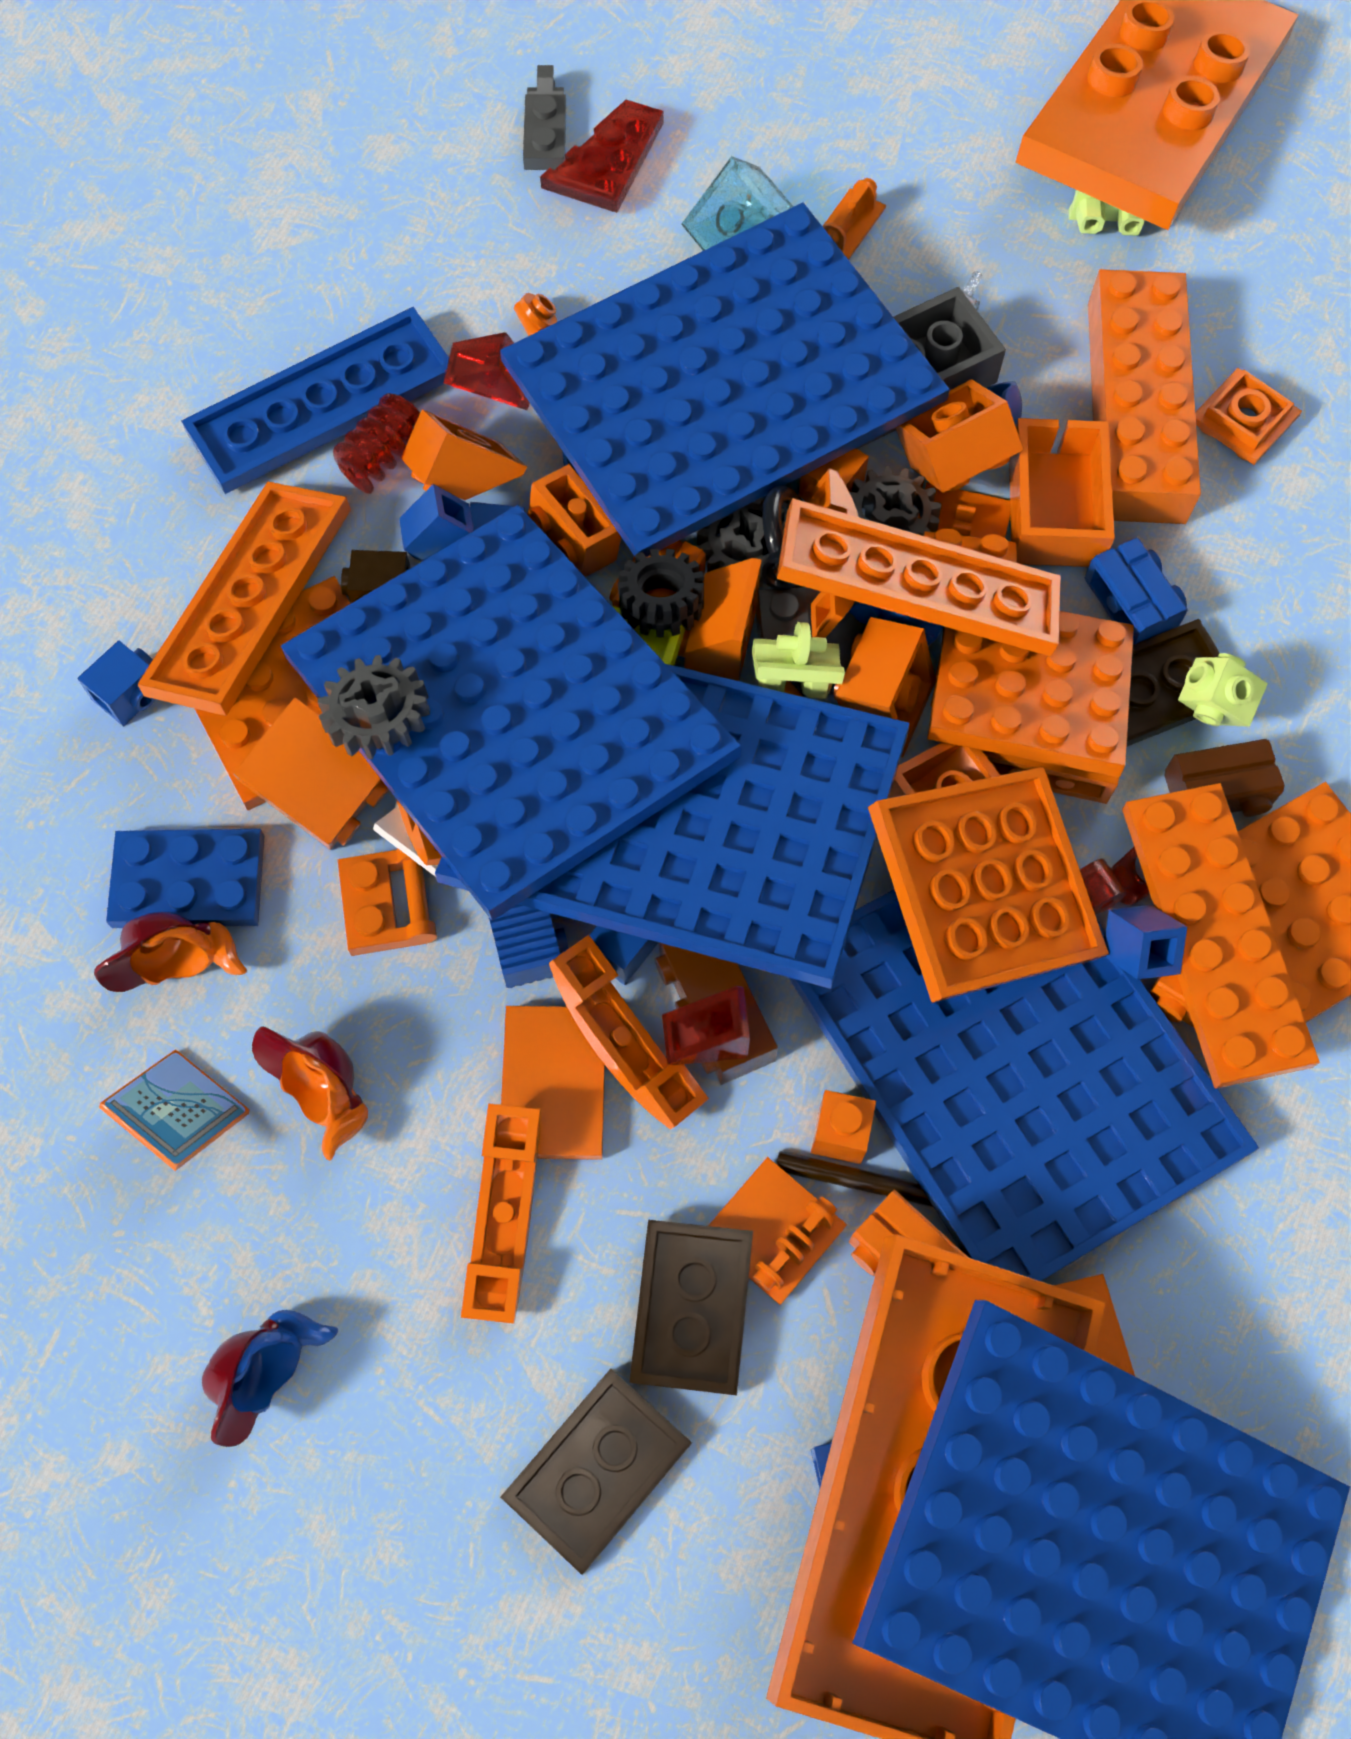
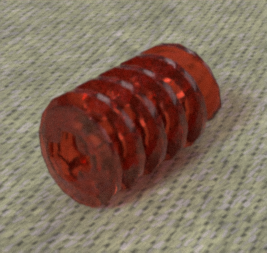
M391 393L383 395L378 405L369 409L367 417L357 422L356 430L349 431L345 435L344 442L337 443L334 446V460L344 476L359 490L366 494H371L374 491V486L368 477L382 482L385 479V473L380 464L390 470L397 466V462L391 452L396 456L402 457L406 447L404 442L408 443L420 411L401 396Z

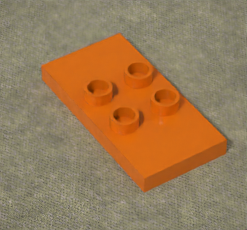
M1120 0L1024 133L1015 163L1169 230L1287 44L1299 14L1265 0Z
M898 1234L885 1237L766 1696L768 1701L776 1707L880 1739L1012 1738L1015 1718L852 1644L974 1301L987 1300L1092 1355H1095L1106 1302Z

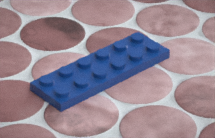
M411 307L181 420L224 494H227L456 379L457 372L455 365L416 309Z

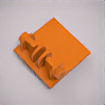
M767 1157L708 1226L753 1231L749 1279L781 1305L847 1224L834 1214L837 1209L829 1200L822 1196L819 1199L814 1197Z

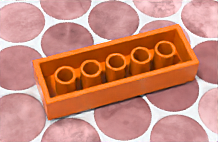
M1099 269L1088 301L1093 421H1109L1114 521L1186 524L1201 495L1186 273Z

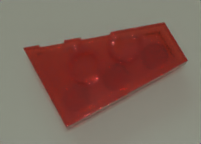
M627 99L624 100L593 128L594 135L580 147L574 145L565 154V161L555 170L549 168L540 176L541 189L617 213L664 124V111Z

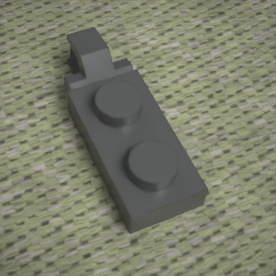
M537 65V87H527V94H525L524 170H565L566 94H564V87H555L554 65Z

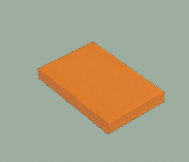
M506 1006L501 1105L541 1109L537 1159L602 1160L604 1063L584 1037L567 1007Z

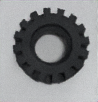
M658 548L650 549V557L647 558L643 552L635 555L636 563L629 559L624 564V570H620L618 582L619 608L621 616L628 620V624L633 629L640 624V633L647 636L651 629L656 630V637H664V630H670L672 636L679 635L681 625L687 631L694 626V620L699 621L702 616V609H704L703 571L699 572V564L695 560L689 563V555L683 552L678 558H675V550L667 549L666 555H659ZM658 588L671 589L677 592L668 597H654L646 594L648 591Z

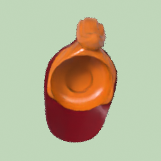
M169 912L149 913L127 922L120 935L121 950L101 962L94 969V976L100 985L113 992L129 991L145 983L158 985L169 978L193 977L204 971L213 962L231 975L247 973L246 967L237 956L234 940L225 926L217 922L194 925L189 920Z
M259 1027L255 1032L252 1042V1052L255 1060L265 1071L280 1080L281 1089L297 1100L302 1112L309 1120L326 1127L322 1139V1152L324 1157L331 1161L336 1150L353 1138L363 1128L368 1118V1108L363 1103L361 1097L353 1090L354 1068L351 1059L335 1040L323 1032H311L294 1041L269 1028Z

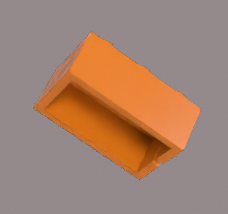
M1018 418L1016 429L1024 450L1013 455L1009 460L1011 542H1016L1017 563L1089 567L1091 560L1096 555L1109 550L1115 539L1109 421L1068 420L1057 454H1053L1051 450L1059 429V420Z

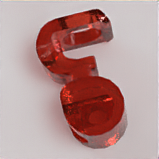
M1135 847L1111 868L1105 859L1101 858L1080 869L1095 915L1110 909L1118 902L1128 905L1135 904L1150 894L1146 881L1139 877L1135 869V861L1138 857Z

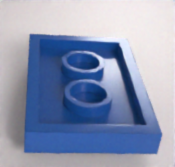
M262 830L115 831L106 922L111 928H123L127 922L140 916L155 912H169L189 920L194 925L217 922L225 927L258 926L265 838Z

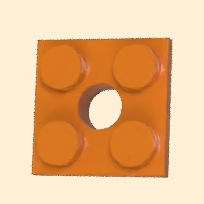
M1237 368L1195 412L1196 426L1206 435L1214 437L1233 450L1239 458L1255 465L1296 421L1302 410L1246 370ZM1240 409H1251L1257 416L1245 415Z

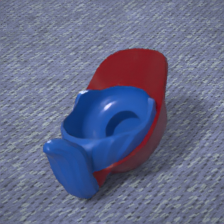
M279 1310L273 1313L260 1326L259 1330L245 1331L223 1342L209 1360L201 1379L205 1395L218 1406L211 1430L212 1442L218 1446L233 1447L246 1440L253 1429L258 1414L265 1412L270 1407L271 1399L275 1392L293 1376L300 1359L302 1346L324 1345L337 1335L338 1328L319 1324L296 1311Z

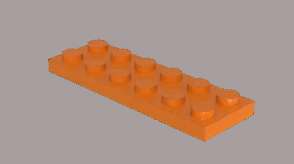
M267 481L137 685L145 697L227 716L351 511L347 497Z
M792 498L786 515L777 579L1050 657L1059 645L1060 575Z
M1221 783L1127 801L1122 811L1154 907L1187 926L1181 974H1178L1177 977L1214 1088L1217 1089L1314 1068L1320 1061Z

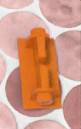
M871 178L858 180L854 184L853 189L850 188L823 225V228L848 260L886 209L885 204L876 201L877 184Z

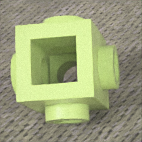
M1220 653L1218 657L1195 659L1193 666L1186 675L1185 684L1178 701L1194 710L1193 717L1205 724L1212 726L1250 727L1268 683L1245 668L1246 663L1242 659L1231 654Z

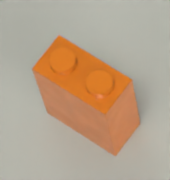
M296 697L292 699L233 773L240 783L330 850L337 842L343 846L349 842L361 825V822L356 817L367 803L373 808L376 807L389 790L359 751L355 755L350 756L347 754L344 744L335 747L329 734L325 733L319 715Z

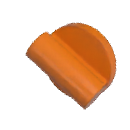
M526 293L514 305V311L528 336L557 322L555 306L542 294Z

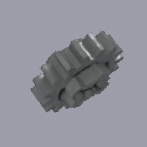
M885 466L883 476L879 477L872 469L868 470L866 482L856 478L853 481L852 492H849L860 518L865 519L866 517L870 521L922 536L924 531L936 532L938 530L941 503L934 502L935 488L923 489L925 477L921 475L911 480L908 478L909 469L903 468L899 475H893L891 467ZM862 508L865 509V517L863 515Z
M765 498L760 504L752 502L697 531V545L706 553L707 572L750 558L761 559L759 588L763 587L762 568L766 558L769 556L762 521ZM782 507V508H781V522H782V530H783V534H784V528H785V522H786V521H784L785 509Z
M375 655L372 665L365 666L360 658L355 659V670L351 672L342 667L337 669L341 680L338 683L326 681L324 687L328 696L318 698V705L322 711L319 719L325 733L329 734L332 744L335 747L344 744L347 754L350 756L355 755L360 748H364L368 759H373L376 750L379 748H384L388 756L394 755L393 744L398 741L409 747L412 744L409 732H423L425 727L421 717L430 715V708L427 702L429 696L423 680L418 678L416 669L412 666L404 670L399 658L393 659L388 666L384 665L381 655Z

